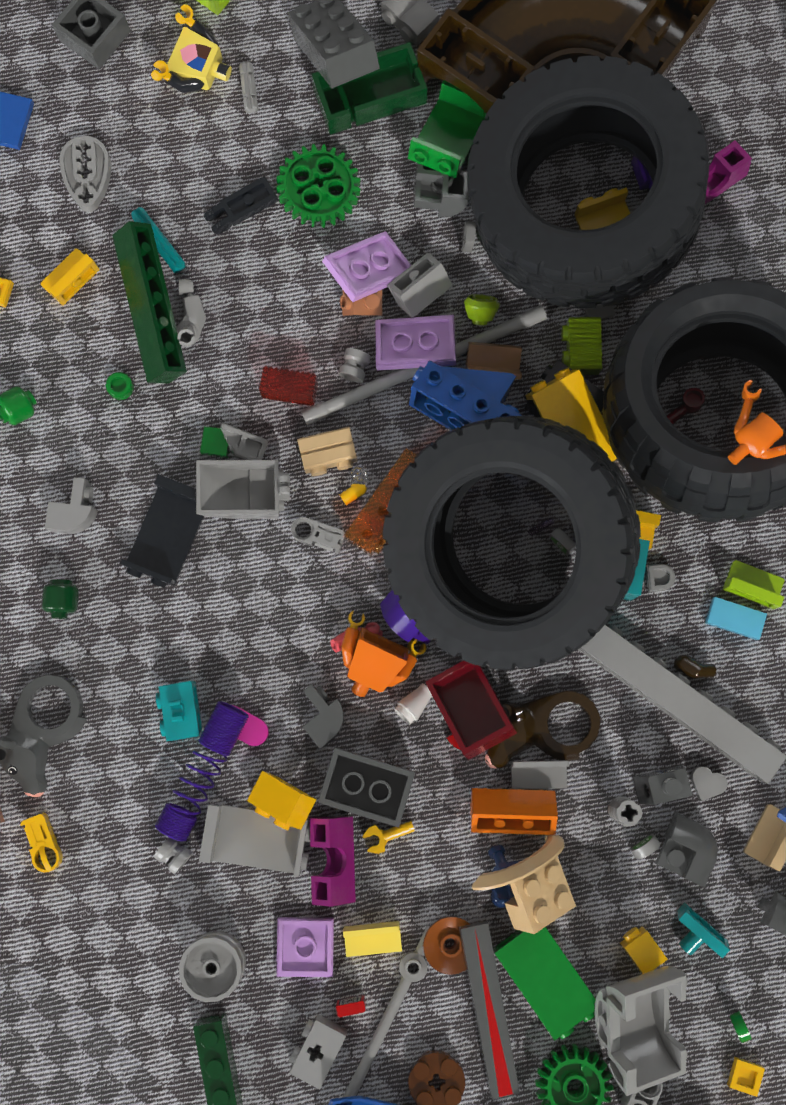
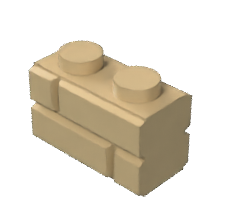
M350 427L297 439L305 473H311V476L326 474L327 469L337 467L338 470L349 469L353 467L354 462H357Z

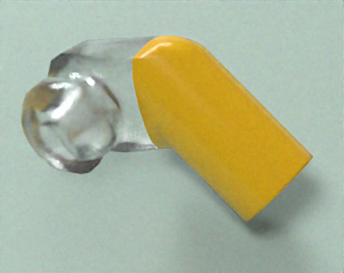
M356 466L351 470V487L339 494L346 506L364 495L367 491L369 477L367 471L360 466Z

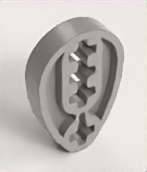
M79 136L71 139L63 147L59 158L60 169L64 184L72 199L82 211L92 212L99 207L107 192L111 177V158L101 141L91 136ZM87 145L89 149L86 150V154L90 160L87 162V168L90 173L84 179L82 176L85 173L82 165L84 156L81 150ZM86 189H88L92 197L89 199V203L83 201L86 198Z

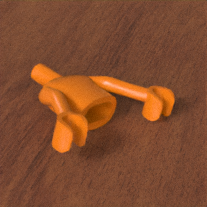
M752 380L744 384L742 390L744 404L734 427L735 439L740 445L728 456V459L734 465H737L748 454L761 459H770L786 454V445L770 448L783 436L782 428L770 416L761 412L754 420L747 424L753 403L759 399L762 388L756 393L748 391L753 383Z

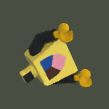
M185 4L182 5L180 8L186 13L187 18H184L178 12L175 14V19L180 24L187 23L188 28L183 27L168 64L162 60L156 61L153 65L161 73L154 70L151 76L156 81L165 79V83L182 93L199 91L201 89L209 90L215 78L228 81L232 68L222 63L223 58L218 42L198 19L192 18V8Z

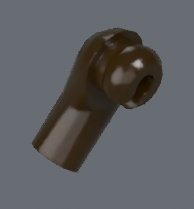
M680 655L674 661V668L690 678L714 677L716 675V666L714 664H701L689 655Z

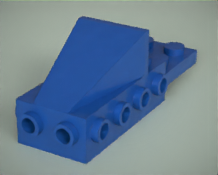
M429 360L425 368L422 366L418 368L412 379L414 383L410 389L409 406L449 430L460 428L465 424L475 421L522 416L512 405L503 404L516 378V375L512 373L443 367Z

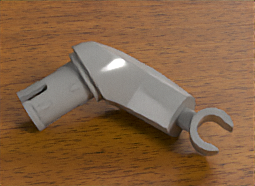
M180 279L179 295H188V297L183 299L184 317L176 327L177 339H179L181 345L190 346L195 344L200 338L206 315L200 296H194L192 280Z

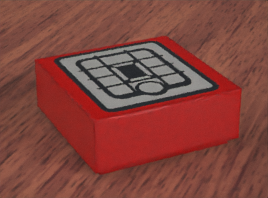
M365 995L337 1000V1016L344 1017L365 1012Z

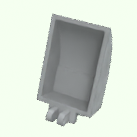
M196 460V514L229 519H278L279 512L284 511V501H290L289 473H284L283 469H278V460Z

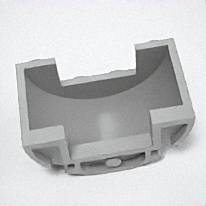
M664 966L606 986L597 994L595 1001V1023L601 1049L607 1048V1055L612 1060V1062L608 1063V1067L626 1096L686 1074V1060L688 1057L686 1048L669 1033V1019L671 1017L669 1010L670 993L681 1002L686 1001L688 981L681 969Z

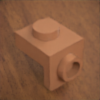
M342 290L340 306L343 316H382V290L355 302H352L344 290Z

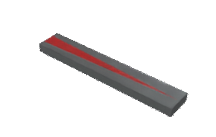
M487 921L459 927L490 1096L494 1100L519 1094V1085L489 924Z

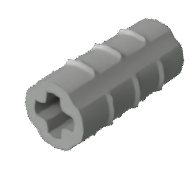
M619 796L613 798L611 803L608 804V814L618 824L628 827L634 826L642 818L640 805L628 797Z

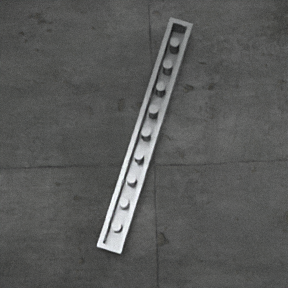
M611 624L608 627L604 625L588 643L578 649L759 782L769 784L785 761L786 755L781 752L782 747L769 738L765 741L757 735L759 733L757 728L747 722L744 724L740 723L735 719L736 714L723 705L721 708L712 702L714 698L701 689L696 691L689 686L691 681L679 673L674 675L667 670L668 665L657 657L650 658L644 653L646 649L633 640L631 643L621 637L623 632Z

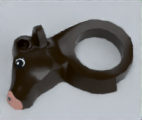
M574 691L554 692L542 698L520 704L502 701L501 704L514 725L517 734L488 749L485 754V761L490 768H503L513 756L534 745L557 760H579V753L590 748L598 737L600 714L594 702L585 695ZM563 702L578 704L584 709L589 719L587 735L575 745L558 743L552 738L548 730L547 721L550 712L555 706Z

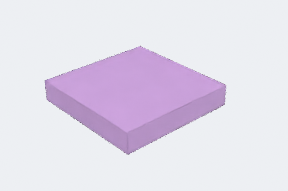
M278 917L277 977H333L334 918Z

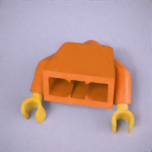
M354 610L350 612L348 616L350 627L346 628L341 650L343 664L348 668L347 677L355 681L351 691L357 696L365 697L370 688L377 692H383L387 687H393L406 680L417 662V655L424 654L426 651V645L422 644L420 650L416 652L414 644L417 642V639H412L408 642L406 648L363 627L359 631L358 626L363 624L365 615L362 614L361 622L355 623L351 619Z

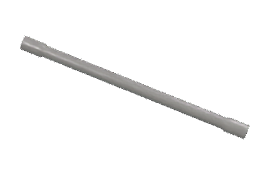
M539 305L519 314L511 320L456 343V358L467 354L468 342L491 343L518 330L526 329L546 320L547 316L542 305ZM418 368L398 369L326 402H320L301 411V414L308 426L328 417L331 413L413 378Z

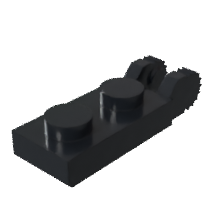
M263 176L220 200L219 204L205 212L204 217L206 221H212L220 217L224 212L227 214L226 218L220 220L212 227L214 234L218 235L229 230L232 225L235 226L278 202V197L266 177Z

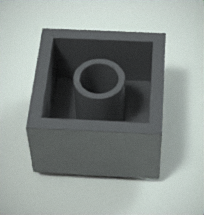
M72 0L52 24L61 43L99 70L131 32L125 15L104 0Z

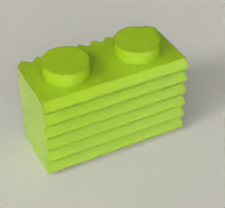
M569 317L566 325H562V341H566L567 351L562 352V363L572 370H580L582 375H599L602 370L601 317Z

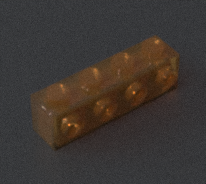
M405 448L344 534L348 542L370 557L375 552L379 554L383 550V545L386 544V540L383 539V526L385 516L389 515L387 507L394 488L399 486L398 480L409 463H414V459L417 456L407 448Z

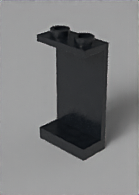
M158 474L154 485L158 488L127 561L121 559L120 564L127 568L125 573L137 578H141L142 574L152 578L150 583L166 588L167 584L175 587L204 516L196 514L195 488Z

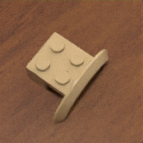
M556 834L545 835L546 843L531 856L507 868L483 873L472 885L473 890H490L510 884L514 897L504 904L512 925L516 930L536 934L576 907L558 859V855L565 847L564 839Z

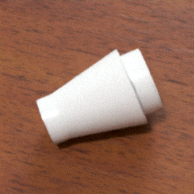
M422 683L416 690L397 702L398 706L394 711L403 721L411 725L413 721H418L429 700L432 698V694L428 687Z

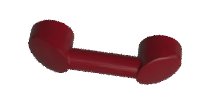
M689 388L685 391L682 404L667 415L672 424L685 414L696 413L701 409L705 400L703 391L698 388Z

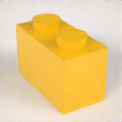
M265 771L261 772L247 799L249 803L256 806L254 810L256 813L266 818L274 817L273 823L285 830H289L290 826L301 830L317 800L280 777Z

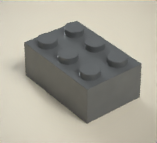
M335 747L318 803L399 828L415 771Z

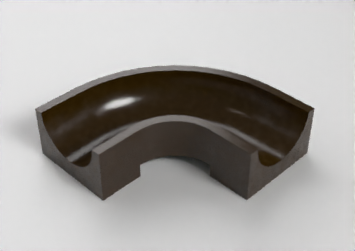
M462 0L453 11L449 8L446 10L417 49L418 68L420 67L426 84L431 78H438L451 83L472 98L485 114H487L497 99H502L503 93L518 80L525 82L524 78L529 73L543 66L549 70L551 63L571 58L574 63L577 62L578 57L599 56L600 61H604L606 56L626 59L628 65L636 62L652 69L654 75L659 73L666 77L675 61L694 37L699 39L705 32L717 0Z

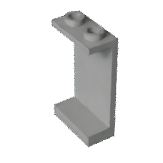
M211 803L207 809L199 862L211 863L212 861L294 873L293 876L299 877L301 870L306 871L309 854L304 853L306 842H310V818H307L301 830L291 826L289 830H285L273 823L274 817L266 818L256 813L253 809Z

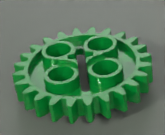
M312 144L311 151L302 146V154L299 155L296 151H293V160L285 158V166L279 167L281 175L277 176V184H279L277 186V194H281L279 196L280 204L286 203L284 211L289 212L293 210V220L301 216L302 225L307 220H311V226L314 228L316 222L320 221L321 226L325 228L326 221L329 220L334 226L336 224V217L344 221L345 212L352 214V205L357 206L358 204L356 196H360L361 188L358 186H360L361 179L357 177L358 169L352 168L353 160L344 161V152L337 156L336 147H333L328 152L326 151L325 144L322 145L321 150H317L315 144ZM329 168L331 171L324 173L320 169ZM303 176L306 177L307 180L298 181L296 178ZM333 190H337L341 192V194L335 196L330 194V192ZM315 199L317 203L308 204L306 200Z

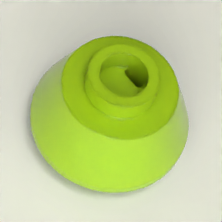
M472 294L464 300L467 317L475 325H487L489 321L494 319L500 307L497 298L489 295Z

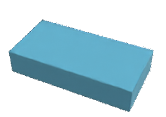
M713 597L705 623L754 640H760L767 613Z

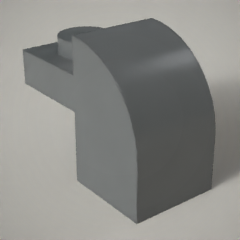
M311 684L303 692L320 713L306 723L303 728L320 749L335 738L342 729L344 710L339 699H336L329 705L326 701L330 697L321 686L315 688Z

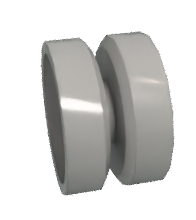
M222 931L207 932L197 937L183 953L179 964V978L185 991L194 999L203 1002H218L228 997L243 978L246 969L245 951L241 943L234 936ZM214 963L217 970H214V966L210 968L208 964Z

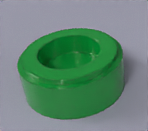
M115 372L107 378L106 390L114 399L124 400L132 394L134 384L127 374Z
M738 1011L731 1014L730 1020L740 1042L744 1043L752 1040L741 1013Z

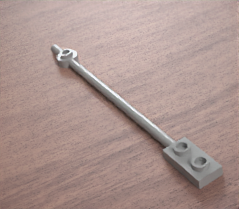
M427 925L415 951L405 953L400 959L399 971L402 978L343 1097L357 1095L411 983L420 981L426 975L427 961L424 957L423 941L430 927L429 925ZM416 963L419 966L418 970L410 972L408 970L409 964Z

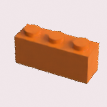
M472 788L470 804L471 832L555 835L558 819L556 792L553 790Z

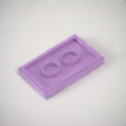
M386 231L328 254L322 261L352 302L387 288L391 281L411 266Z
M454 315L375 320L377 371L419 368L420 366L425 368L429 360L439 366L456 365Z

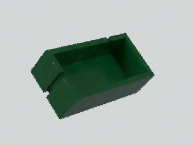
M410 42L377 52L380 69L334 88L329 86L319 72L311 74L313 90L330 135L352 128L351 123L355 122L356 126L427 103V86L420 67L418 68V62Z

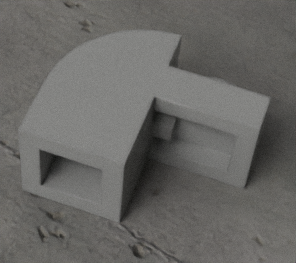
M74 478L70 504L48 502L45 529L53 533L77 534L89 528L98 512L92 506H88V503H91L93 499L91 483L84 478Z

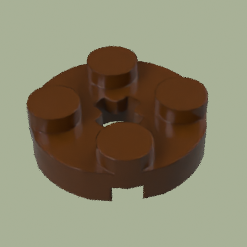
M432 1050L425 1052L409 1071V1091L417 1105H458L465 1090L463 1068L455 1058L445 1051ZM434 1074H439L440 1079H445V1083H442L440 1088H435L434 1085L429 1084V1081L433 1080Z

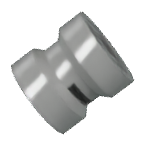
M347 348L344 353L345 362L344 365L340 366L338 375L348 381L362 383L365 378L364 369L369 365L371 356L361 350Z
M169 837L153 857L157 861L167 864L168 870L175 875L189 860L193 852L187 847L182 848L177 840Z

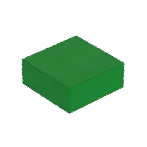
M204 426L200 449L202 455L228 458L229 446L220 428Z

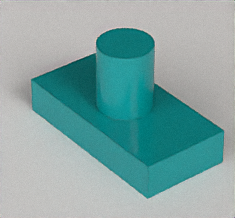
M684 902L677 910L678 920L690 931L679 942L681 948L689 955H692L705 943L723 958L730 951L728 940Z

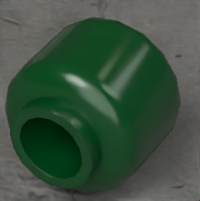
M52 579L50 584L43 587L42 609L45 612L51 613V618L68 619V614L75 613L78 610L79 589L77 586L72 585L73 581Z

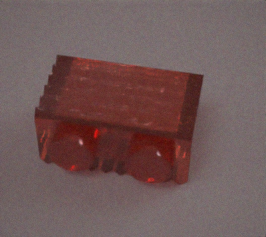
M264 366L259 391L264 399L313 406L315 405L318 381L315 373L310 374L307 372L305 374L304 371L300 373L298 370L294 372L293 369L291 371L288 369L284 371L283 368L279 370L277 367L273 369L272 366L269 368Z

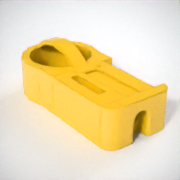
M42 813L23 820L20 826L25 825L24 830L30 847H33L29 852L35 869L45 873L58 868L62 863L63 854L58 846L48 815ZM45 847L51 848L56 854V863L53 867L49 864ZM39 854H40V857H41V860H42V863H43L44 866H42V865L40 864V862H39V859H38Z

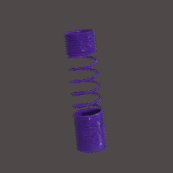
M217 701L215 709H213L214 711H212L210 719H208L209 721H207L205 729H203L198 739L200 744L223 755L225 760L214 759L192 751L193 754L211 763L219 772L211 773L200 770L188 763L186 764L188 768L206 777L212 783V786L196 784L184 777H179L180 780L191 784L201 791L205 799L192 798L177 790H172L173 793L192 802L199 809V812H190L176 804L166 803L159 819L156 821V829L174 840L187 841L197 821L195 815L201 813V808L195 801L204 802L208 800L207 794L201 788L210 789L215 785L213 780L206 774L214 776L221 774L220 768L212 761L223 763L228 760L227 756H230L232 748L237 743V738L242 733V728H244L245 723H247L246 721H248L249 715L228 703Z

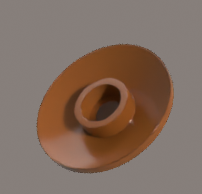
M454 916L441 918L434 922L425 934L423 941L424 955L428 963L440 973L453 975L467 970L459 927L470 925V923L462 918ZM447 939H454L452 947H445Z

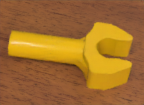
M412 821L401 824L399 828L392 827L387 830H382L375 824L370 826L362 837L378 836L379 843L369 847L367 851L379 854L385 852V846L388 841L412 833L415 830Z

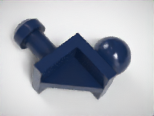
M493 845L488 851L490 858L494 859L496 863L492 872L507 868L522 860L507 862L504 856L506 851L503 845ZM510 884L494 888L491 892V901L498 908L506 907L504 903L514 897Z

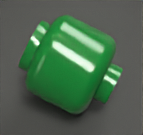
M18 386L0 393L1 421L4 424L8 422L16 426L33 417V406L37 403L29 390L24 391Z

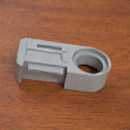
M306 517L297 518L291 525V533L298 542L313 546L315 543L314 546L332 552L335 550V555L340 553L346 537L343 530ZM300 523H307L311 526V533L307 537H299L296 534V527Z

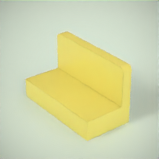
M399 921L344 926L343 937L345 938L346 957L402 951Z

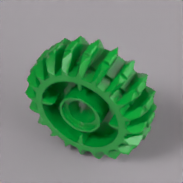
M573 1043L571 1052H568L565 1045H561L562 1054L557 1055V1052L553 1049L550 1051L553 1057L552 1061L546 1057L542 1059L543 1064L547 1068H538L537 1073L543 1078L535 1080L536 1087L541 1088L536 1092L538 1099H544L541 1105H603L602 1102H611L612 1098L606 1092L613 1090L612 1083L607 1082L612 1078L610 1071H604L607 1064L604 1060L598 1061L599 1054L596 1051L589 1055V1048L584 1046L579 1053L577 1044ZM578 1079L581 1081V1085L577 1090L567 1089V1085L571 1080Z

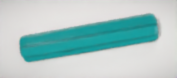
M142 207L133 210L131 216L135 222L152 225L157 250L172 271L179 273L186 267L184 260Z

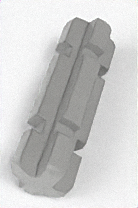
M251 62L241 63L239 70L245 112L256 113L258 111L253 64Z

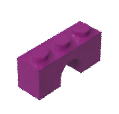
M736 140L714 155L713 161L709 166L705 205L748 174L752 158Z
M353 816L310 818V847L323 848L327 856L324 871L319 875L311 876L312 905L333 907L355 903Z

